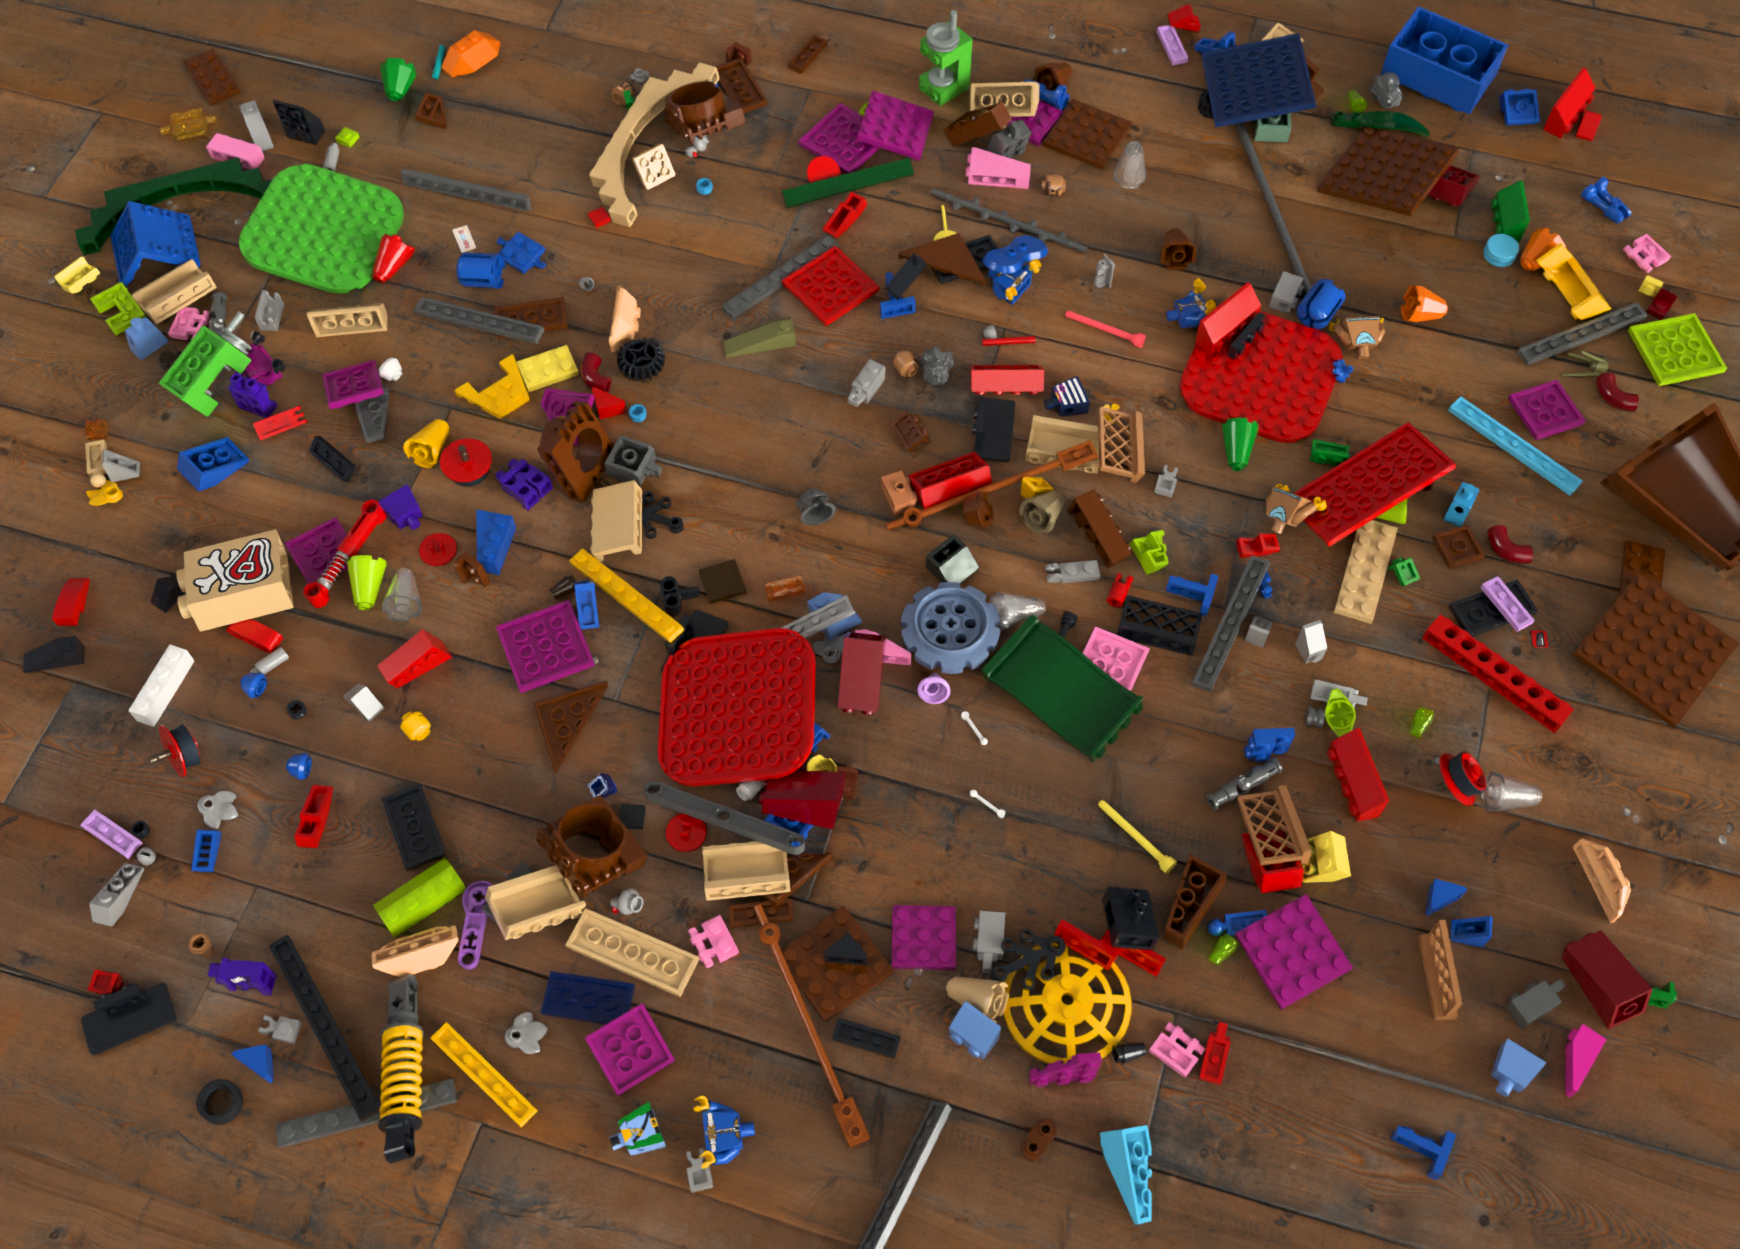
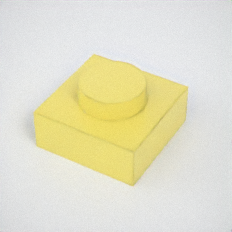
M1647 275L1638 291L1655 298L1664 282Z

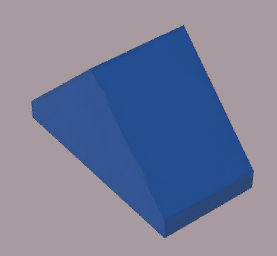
M1434 879L1429 886L1425 910L1426 915L1429 916L1462 898L1467 891L1466 887Z
M1485 916L1451 920L1450 940L1484 947L1492 937L1493 918Z
M266 1044L235 1050L231 1054L270 1084L273 1082L272 1050Z

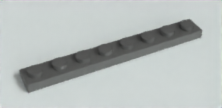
M403 169L401 172L404 185L527 212H530L532 208L529 195L414 170Z
M829 235L825 236L724 303L722 310L734 320L782 288V280L830 248L834 246L839 248V244Z
M425 297L420 298L414 309L416 315L533 344H538L545 331L543 326Z
M1634 303L1519 348L1517 354L1525 365L1528 366L1643 321L1647 314L1638 303Z
M1251 555L1194 677L1192 686L1208 692L1212 691L1268 570L1270 561Z
M449 1079L422 1086V1093L419 1096L422 1104L418 1109L422 1112L456 1103L457 1095L454 1080ZM380 1097L376 1098L379 1105L381 1106ZM348 1105L276 1124L278 1147L283 1148L378 1123L380 1111L361 1122L353 1106Z
M937 1101L931 1102L858 1249L884 1248L918 1180L919 1174L952 1110L948 1104Z

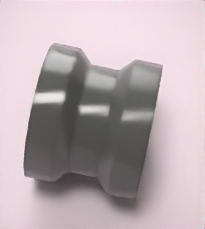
M1308 706L1304 724L1306 726L1315 725L1317 728H1322L1325 709H1314L1312 706Z

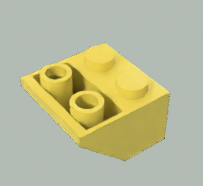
M1329 831L1307 839L1312 851L1309 863L1302 864L1304 868L1302 882H1334L1351 876L1345 837Z

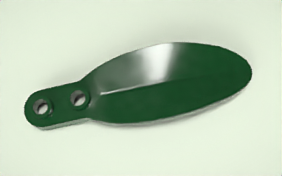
M1338 111L1331 115L1330 120L1331 125L1336 127L1356 128L1365 126L1409 131L1426 137L1430 135L1428 130L1419 121L1399 112L1344 113Z

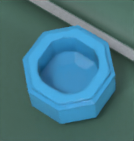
M702 178L697 181L696 189L699 194L706 195L711 193L713 184L710 179Z
M634 404L629 408V418L633 422H642L646 419L647 411L642 404Z

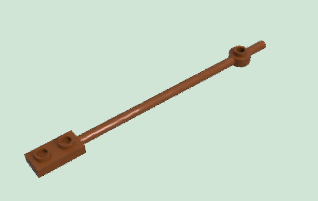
M1091 440L1057 452V459L921 511L915 507L908 508L902 518L886 523V528L889 531L905 524L908 527H917L921 524L923 517L963 503L964 499L977 491L980 493H990L1022 481L1024 477H1032L1061 466L1063 471L1098 459V454ZM915 517L916 520L911 521L910 518Z
M758 904L754 907V910L762 926L759 930L760 941L764 945L771 947L837 1100V1103L832 1105V1109L849 1148L855 1147L870 1140V1136L853 1097L845 1099L778 944L780 929L777 925L769 923L762 905ZM768 930L773 931V935L767 936L766 932Z

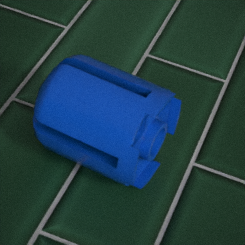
M464 252L460 255L456 265L458 280L465 287L501 289L505 280L501 279L502 268L505 269V261L503 256H499V254Z
M1319 279L1318 282L1313 284L1297 307L1299 321L1303 325L1317 330L1325 328L1345 301L1343 289L1339 290L1332 284V280Z

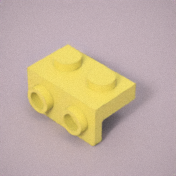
M79 257L56 274L54 278L64 291L73 294L80 292L85 284L93 282L100 272L96 267L89 265L83 257Z

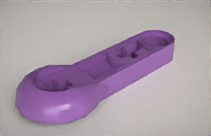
M476 881L470 884L462 896L466 916L458 953V962L466 970L475 968L480 958L487 915L481 909L487 901L484 898V900L481 899V902H478L475 897H479L478 894L480 893L485 897L488 887L493 886L490 882ZM472 934H474L477 940L472 941L473 949H470V941L467 938L472 937ZM473 954V962L467 965L464 964V956Z

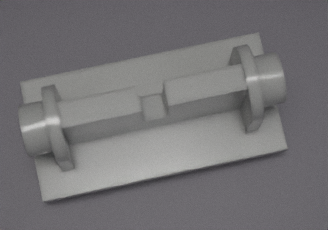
M1103 254V260L1097 263L1094 285L1097 288H1101L1104 285L1111 288L1115 265L1106 254Z

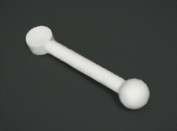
M966 711L962 712L961 718L966 720L979 737L980 744L986 745L988 740L981 735L970 720L969 713Z
M976 790L970 791L971 797L977 798L997 813L999 818L1005 816L1003 809H997L978 795Z

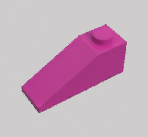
M1584 1024L1577 1029L1573 1027L1567 1036L1569 1042L1566 1045V1096L1569 1098L1580 1088L1607 1040Z

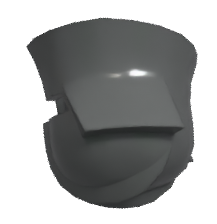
M809 487L800 496L799 500L796 501V507L801 512V521L805 525L824 523L831 519L836 512V507L829 502V494L819 489Z

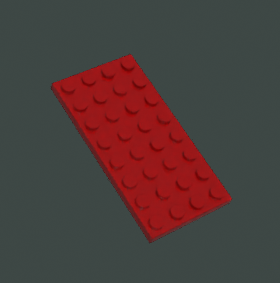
M1407 422L1293 494L1312 501L1311 503H1314L1315 497H1320L1321 502L1326 501L1327 507L1325 510L1315 511L1305 518L1303 522L1330 547L1454 470L1456 463L1413 425Z

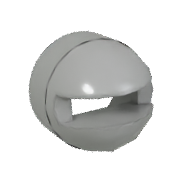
M582 277L579 281V286L582 290L588 292L594 288V281L592 278Z
M994 325L984 329L986 339L997 338Z
M143 847L137 853V859L142 865H150L155 861L156 854L152 849Z

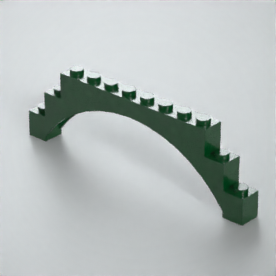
M235 158L104 191L107 206L90 210L92 225L75 229L77 243L84 256L101 252V247L111 236L128 201L152 206L176 196L205 191L234 192L261 200L272 180L264 181L259 168L244 171L240 159Z

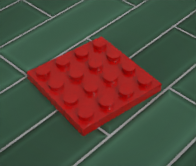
M836 246L830 248L782 280V285L825 326H828L879 292V286Z

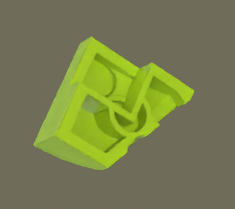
M1163 530L1150 532L1146 537L1133 539L1129 543L1147 575L1169 564L1166 555V544H1163L1162 537L1165 535Z

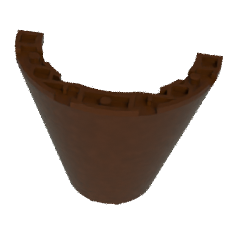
M1714 402L1603 479L1600 484L1717 569L1729 571L1737 565V560L1740 562V451L1718 406Z

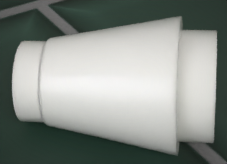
M765 780L740 783L739 787L736 788L738 796L743 801L752 800L764 787Z

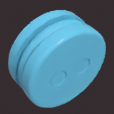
M1493 235L1488 239L1484 248V258L1487 262L1497 267L1509 266L1514 262L1519 252V244L1509 235Z

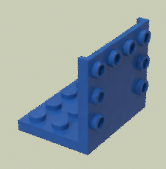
M128 201L110 236L119 283L122 282L126 288L128 287L130 281L132 282L136 270H139L143 258L175 265H182L192 259L197 267H200L201 263L190 215Z

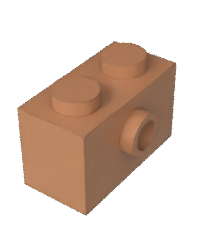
M902 470L881 477V489L894 516L903 514L908 508H916V502L918 501L915 491H912L910 488L909 478L904 476Z

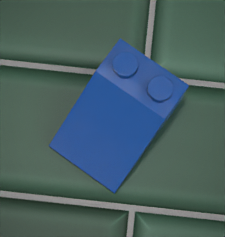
M228 437L179 452L177 469L199 492L216 486L247 464L249 459Z

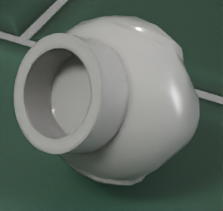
M704 135L701 140L693 137V146H689L686 149L688 157H697V151L703 152L706 149V144L710 142L707 135Z
M628 888L619 897H613L610 900V907L614 914L620 911L624 915H630L642 909L643 899L635 889Z

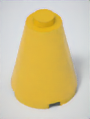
M435 419L408 438L403 445L406 456L408 458L411 456L415 460L414 463L423 468H431L439 460L450 431L447 422Z

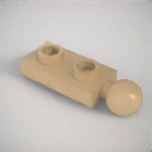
M105 440L85 443L87 474L91 477L90 482L92 486L96 488H101L106 483V478L103 475L106 474V471L102 465V451L104 449L107 450Z

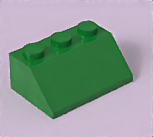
M1519 180L1498 191L1495 198L1491 201V209L1494 211L1493 222L1496 223L1495 234L1509 235L1518 243H1520L1530 221L1523 180Z

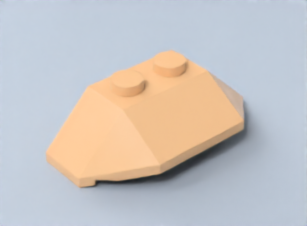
M617 285L609 337L611 352H616L620 347L624 346L625 342L629 343L630 339H634L635 332H638L639 328L637 318H640L641 314L640 307H637L636 299L620 285Z
M1580 839L1573 846V849L1610 923L1615 922L1622 915L1630 895L1629 880L1624 877L1619 861L1608 847L1586 839Z
M456 926L434 927L394 940L383 946L380 950L372 952L373 968L400 978L437 968L445 963L458 942Z

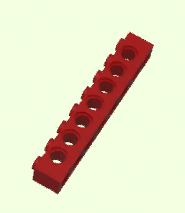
M1440 614L1426 630L1422 638L1554 734L1573 712L1574 708L1566 701L1559 699L1549 689L1542 687L1532 677L1527 676L1515 665L1504 660L1501 655L1490 650L1484 643L1473 638L1466 630L1459 628L1450 619Z

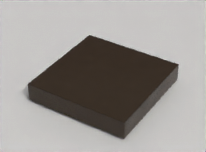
M735 559L699 569V575L710 604L746 594V588Z

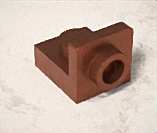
M734 42L727 48V63L741 58L744 64L749 65L752 62L751 49L737 42Z
M850 766L838 767L837 772L846 773L842 798L854 800L858 770Z

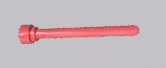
M1072 311L1065 312L1067 318L1130 340L1135 347L1141 348L1144 344L1145 334H1131Z

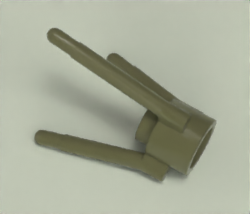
M1580 351V354L1586 357L1568 353L1567 355L1590 363L1589 370H1592V372L1563 373L1561 376L1597 377L1602 373H1606L1609 362L1585 351Z

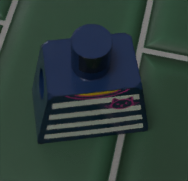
M1075 376L1053 386L1051 398L1044 399V405L1046 410L1056 408L1059 416L1064 417L1087 414L1090 401L1078 376Z

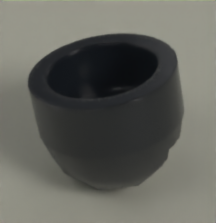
M137 821L132 825L131 833L137 838L144 839L150 834V827L144 821Z

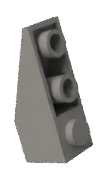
M124 863L89 903L93 922L111 927L124 913L144 871V867Z

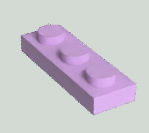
M1170 25L1157 27V34L1171 64L1187 63L1188 56L1174 27Z
M1499 576L1482 584L1480 588L1516 632L1534 622L1532 616Z
M95 809L80 825L127 859L142 845L139 839Z

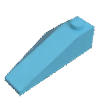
M1148 1126L1101 1132V1147L1103 1148L1105 1160L1134 1224L1151 1221V1191L1148 1189V1178L1151 1177V1169L1148 1168V1156H1151V1143Z

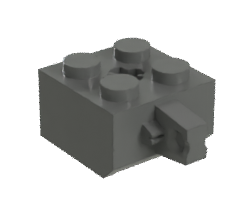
M1023 120L1014 121L1005 129L992 133L987 151L1011 159L1016 155L1020 156L1026 150L1031 131Z
M622 435L618 438L604 463L607 476L624 482L635 480L639 487L643 484L646 476L659 478L662 473L661 466L655 464L656 455L652 446Z

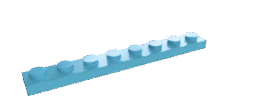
M1460 396L1450 406L1448 410L1450 413L1569 496L1582 484L1583 480Z

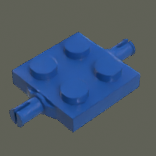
M517 232L509 241L501 237L497 239V244L503 246L498 253L499 256H503L505 264L520 273L525 274L533 266H537L541 270L546 267V263L539 260L540 256L546 251L544 246L529 237Z

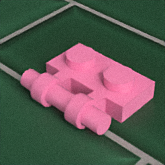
M1648 234L1634 240L1632 244L1633 249L1629 245L1623 249L1627 253L1626 256L1629 259H1633L1638 264L1637 266L1641 270L1644 269L1647 273L1653 269L1649 265L1650 263L1656 268L1669 261L1671 257Z
M185 307L178 311L169 330L170 338L188 340L189 335H193V339L203 325L207 326L209 324L210 312L204 311L202 315H199L197 308Z
M721 915L701 924L704 930L702 933H698L696 927L688 930L691 936L690 941L693 946H696L699 952L698 957L701 962H704L706 968L714 965L711 958L717 956L721 963L739 954V950ZM709 940L712 948L706 949L703 942Z
M1169 1022L1165 1030L1171 1033V1036L1168 1037L1162 1032L1149 1052L1186 1078L1198 1061V1058L1192 1052L1195 1051L1202 1055L1206 1048L1199 1044L1200 1041L1195 1037L1192 1039L1185 1034L1180 1026L1176 1027ZM1177 1039H1179V1040L1182 1041L1184 1044H1186L1188 1047H1187L1186 1049H1184L1182 1046H1180V1045H1179L1178 1043H1176L1175 1041H1176Z

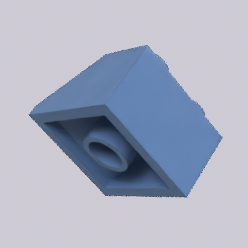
M823 592L807 601L809 613L843 597L842 594ZM855 612V614L823 629L822 632L830 641L862 623V620Z
M965 1001L951 1023L948 1034L956 1044H963L967 1047V1051L973 1057H980L984 1060L999 1040L1001 1027Z

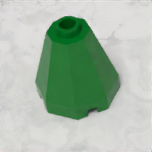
M387 58L385 63L381 62L380 71L386 96L392 101L403 99L416 78L414 65L410 62L408 65L405 64V60L401 58Z

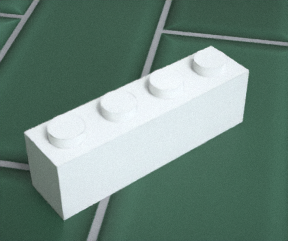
M169 644L128 710L136 721L155 727L194 663L187 650Z

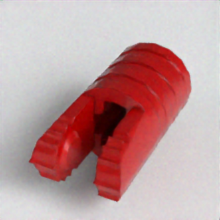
M1117 573L1106 602L1116 608L1122 607L1134 577L1129 575L1125 584L1120 583L1122 574Z

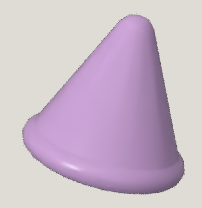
M934 672L919 683L917 692L924 702L940 704L948 699L950 686L938 673Z

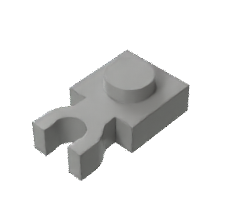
M1164 465L1163 475L1159 474L1154 493L1172 498L1177 483L1175 477L1178 468L1175 467L1173 472H1168V465Z
M264 1015L263 1020L270 1023L268 1028L260 1027L259 1032L261 1034H272L274 1040L295 1044L302 1026L301 1021L280 1016L277 1022L271 1017Z
M703 1148L699 1149L700 1155L704 1152ZM691 1151L686 1152L687 1158L692 1164V1167L687 1168L691 1193L713 1188L710 1166L705 1169L701 1167L705 1158L693 1159Z

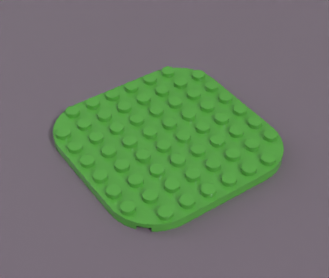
M314 165L291 166L280 171L271 181L240 234V250L246 262L261 271L327 292L349 293V290L361 289L372 280V271L381 237L384 234L389 236L397 234L404 219L403 206L393 192L381 186Z

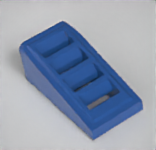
M215 830L196 831L191 871H214L222 832ZM205 838H212V841H211V842H206V841H204V839H205ZM203 846H211L210 850L202 849ZM201 854H210L209 858L200 857ZM199 862H209L208 866H198Z

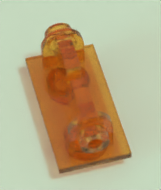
M802 575L764 583L768 602L805 594L806 590Z

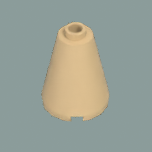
M955 976L948 981L946 991L950 998L960 1005L967 1001L995 1023L997 1021L994 1019L997 1015L1002 1016L1009 994L1005 992V987H1008V985L997 980Z

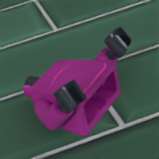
M253 331L251 339L254 342L250 344L252 349H248V354L246 355L251 361L241 375L249 379H256L265 385H272L276 380L283 377L281 372L285 371L286 367L283 365L282 360L277 358L273 360L265 348L259 345V343L265 341L264 335H261L258 331Z

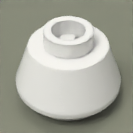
M389 358L378 370L379 376L389 381H396L402 375V367L397 358Z

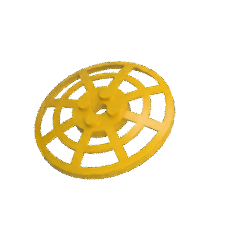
M1057 943L1051 944L1052 946H1058ZM1037 945L1036 947H1034V948H1032V949H1033V950H1038V949H1040V948H1042V947ZM1066 946L1064 953L1060 957H1056L1055 964H1061V974L1054 976L1050 981H1044L1040 973L1045 967L1046 961L1040 963L1037 967L1035 977L1045 984L1042 995L1029 996L1030 990H1025L1024 988L1022 997L1009 998L1008 994L1007 1005L1003 1012L1008 1030L1014 1040L1023 1050L1046 1064L1059 1060H1064V1063H1067L1071 1056L1076 1055V1044L1087 1042L1098 1034L1108 1043V1045L1098 1051L1101 1052V1059L1112 1052V1046L1123 1039L1131 1017L1129 987L1118 966L1113 963L1111 967L1121 982L1124 995H1112L1108 981L1100 972L1103 967L1096 963L1092 965L1083 959L1068 956ZM1069 963L1081 965L1087 968L1088 971L1082 977L1070 974ZM1027 965V966H1025V967H1023V968H1024L1025 970H1028L1029 965ZM1016 971L1007 976L1005 983L1008 987H1005V992L1009 993ZM1095 976L1101 982L1105 994H1093L1088 983ZM1026 980L1025 984L1031 986L1032 982ZM1064 995H1069L1073 998L1074 1002L1071 1005H1066L1062 1002L1061 998ZM1094 1003H1106L1105 1014L1101 1022L1091 1014ZM1042 1004L1046 1016L1040 1023L1034 1018L1030 1005ZM1113 1004H1124V1019L1118 1033L1114 1037L1105 1026L1111 1017ZM1023 1006L1026 1018L1034 1028L1026 1039L1017 1029L1010 1012V1007ZM1086 1021L1093 1028L1089 1033L1075 1037L1074 1026ZM1052 1022L1065 1026L1066 1037L1054 1035L1046 1029ZM1040 1036H1043L1054 1043L1066 1045L1067 1058L1048 1055L1035 1048L1033 1044Z

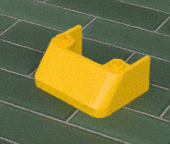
M1559 243L1536 260L1545 270L1543 273L1548 281L1552 280L1567 299L1572 308L1570 313L1576 320L1589 319L1612 309L1578 261L1562 243Z

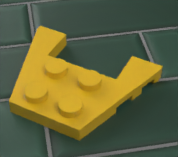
M513 354L499 362L500 367L507 373V376L480 393H477L466 382L454 390L455 394L460 398L467 399L471 404L480 406L482 410L499 419L528 402L530 399Z

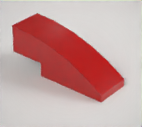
M851 191L845 202H840L822 230L836 239L840 237L867 207L866 199Z
M69 578L57 599L52 620L57 626L78 625L79 615L84 613L90 583L89 578Z
M312 785L299 814L301 821L294 835L297 847L318 848L330 809L333 786Z

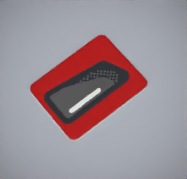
M1531 630L1533 647L1548 648L1547 632Z

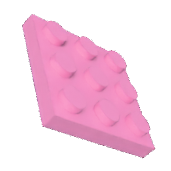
M1095 626L1083 654L1115 681L1131 691L1150 648Z

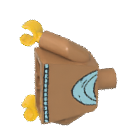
M1380 316L1346 318L1341 325L1340 320L1336 319L1335 323L1330 321L1328 329L1337 334L1348 350H1358L1359 359L1369 358V349H1373L1380 343L1386 332L1383 325L1384 318H1380Z
M1277 484L1276 487L1273 486L1272 493L1265 500L1266 516L1275 519L1271 530L1282 534L1286 524L1296 527L1315 511H1323L1327 507L1326 501L1321 502L1320 497H1315L1314 503H1311L1312 501L1290 493L1288 485L1283 487L1282 484Z

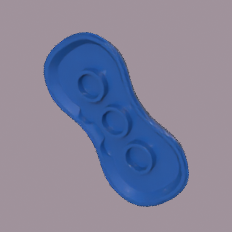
M1024 235L1016 237L1006 247L989 251L983 257L982 262L985 266L996 272L1008 274L1017 272L1028 261L1045 257L1049 251L1043 241Z

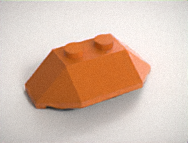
M474 30L449 48L441 69L452 78L457 75L474 73L498 56L501 45L500 41L488 33Z

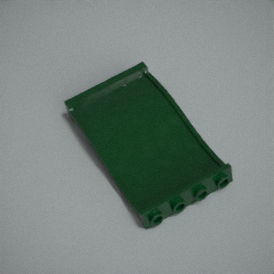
M1033 614L1029 616L981 670L982 677L985 680L991 681L1016 699L1059 737L1087 756L1092 763L1096 758L1100 759L1104 755L1107 745L1109 743L1112 745L1117 740L1120 730H1125L1130 725V719L1133 715L1137 716L1144 708V698L1141 695L1137 696L1115 681L1075 646L1041 623Z

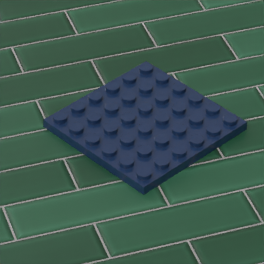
M1300 33L1201 53L1215 128L1316 108Z

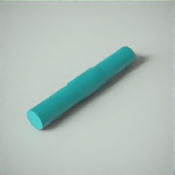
M444 45L439 46L432 74L434 79L439 78L446 49Z

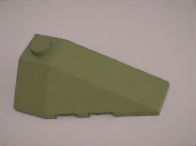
M791 317L772 319L723 341L726 357L796 346L795 330Z

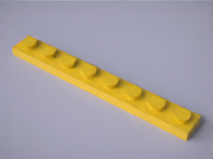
M583 548L569 560L574 568L588 579L593 580L598 587L669 643L684 631L682 625Z

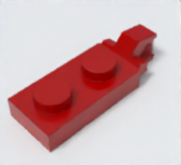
M1219 1022L1216 1033L1210 1032L1199 1074L1200 1080L1216 1085H1221L1231 1043L1230 1037L1225 1036L1228 1026L1226 1023Z

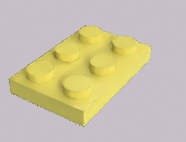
M567 345L516 362L528 392L579 375Z

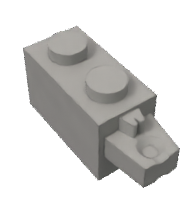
M869 359L851 384L852 391L848 397L849 404L858 407L862 402L865 404L869 403L885 380L884 365Z
M980 911L979 918H975L974 930L978 931V938L973 940V951H977L978 960L983 961L982 973H990L992 962L1002 960L1003 950L1001 949V943L1004 940L1005 913Z

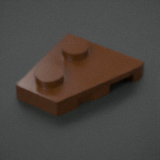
M426 92L415 114V120L446 129L442 97Z

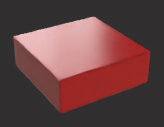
M603 207L587 213L595 228L611 222L610 216Z

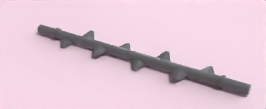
M935 188L932 189L931 195L942 198L946 202H952L954 211L963 206L981 213L982 220L991 217L1010 224V232L1012 233L1020 228L1038 235L1041 241L1049 239L1083 253H1086L1088 249L1087 246L1076 243L1071 239H1066L1064 232L1055 235L1037 228L1035 219L1026 224L1008 217L1006 210L998 213L979 206V198L977 197L969 202L953 196L951 193H945Z

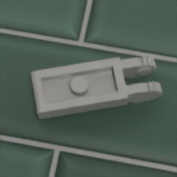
M1097 560L1053 563L1045 566V572L1055 573L1046 577L1048 583L1100 580Z

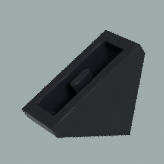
M177 575L157 579L151 604L164 613L178 601V596L186 593L182 592Z
M849 933L845 934L824 951L825 962L867 966V954Z

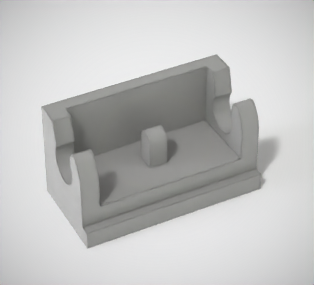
M262 290L255 315V320L260 330L278 331L285 302L282 301L277 292H275L274 297H271L268 291Z

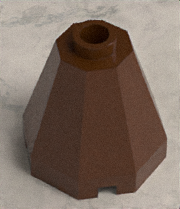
M1065 62L1047 63L1035 69L1034 73L1036 72L1032 80L1046 85V89L1055 91L1058 85H1067L1072 76V69Z
M1171 228L1166 232L1161 246L1160 262L1163 265L1165 264L1168 270H1185L1189 263L1193 264L1195 262L1196 245L1179 228Z

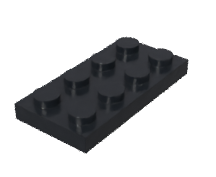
M987 235L966 242L965 244L980 271L989 269L983 264L982 259L989 251L998 249L992 237ZM931 267L940 284L959 279L955 274L949 272L946 274Z
M1518 579L1505 584L1531 616L1537 613V608ZM1484 592L1450 603L1449 609L1460 627L1466 630L1472 637L1510 624Z
M421 783L381 798L407 871L447 856Z

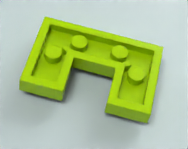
M122 282L90 298L100 314L114 306H117L120 310V313L105 320L115 336L131 327L132 319L147 318Z

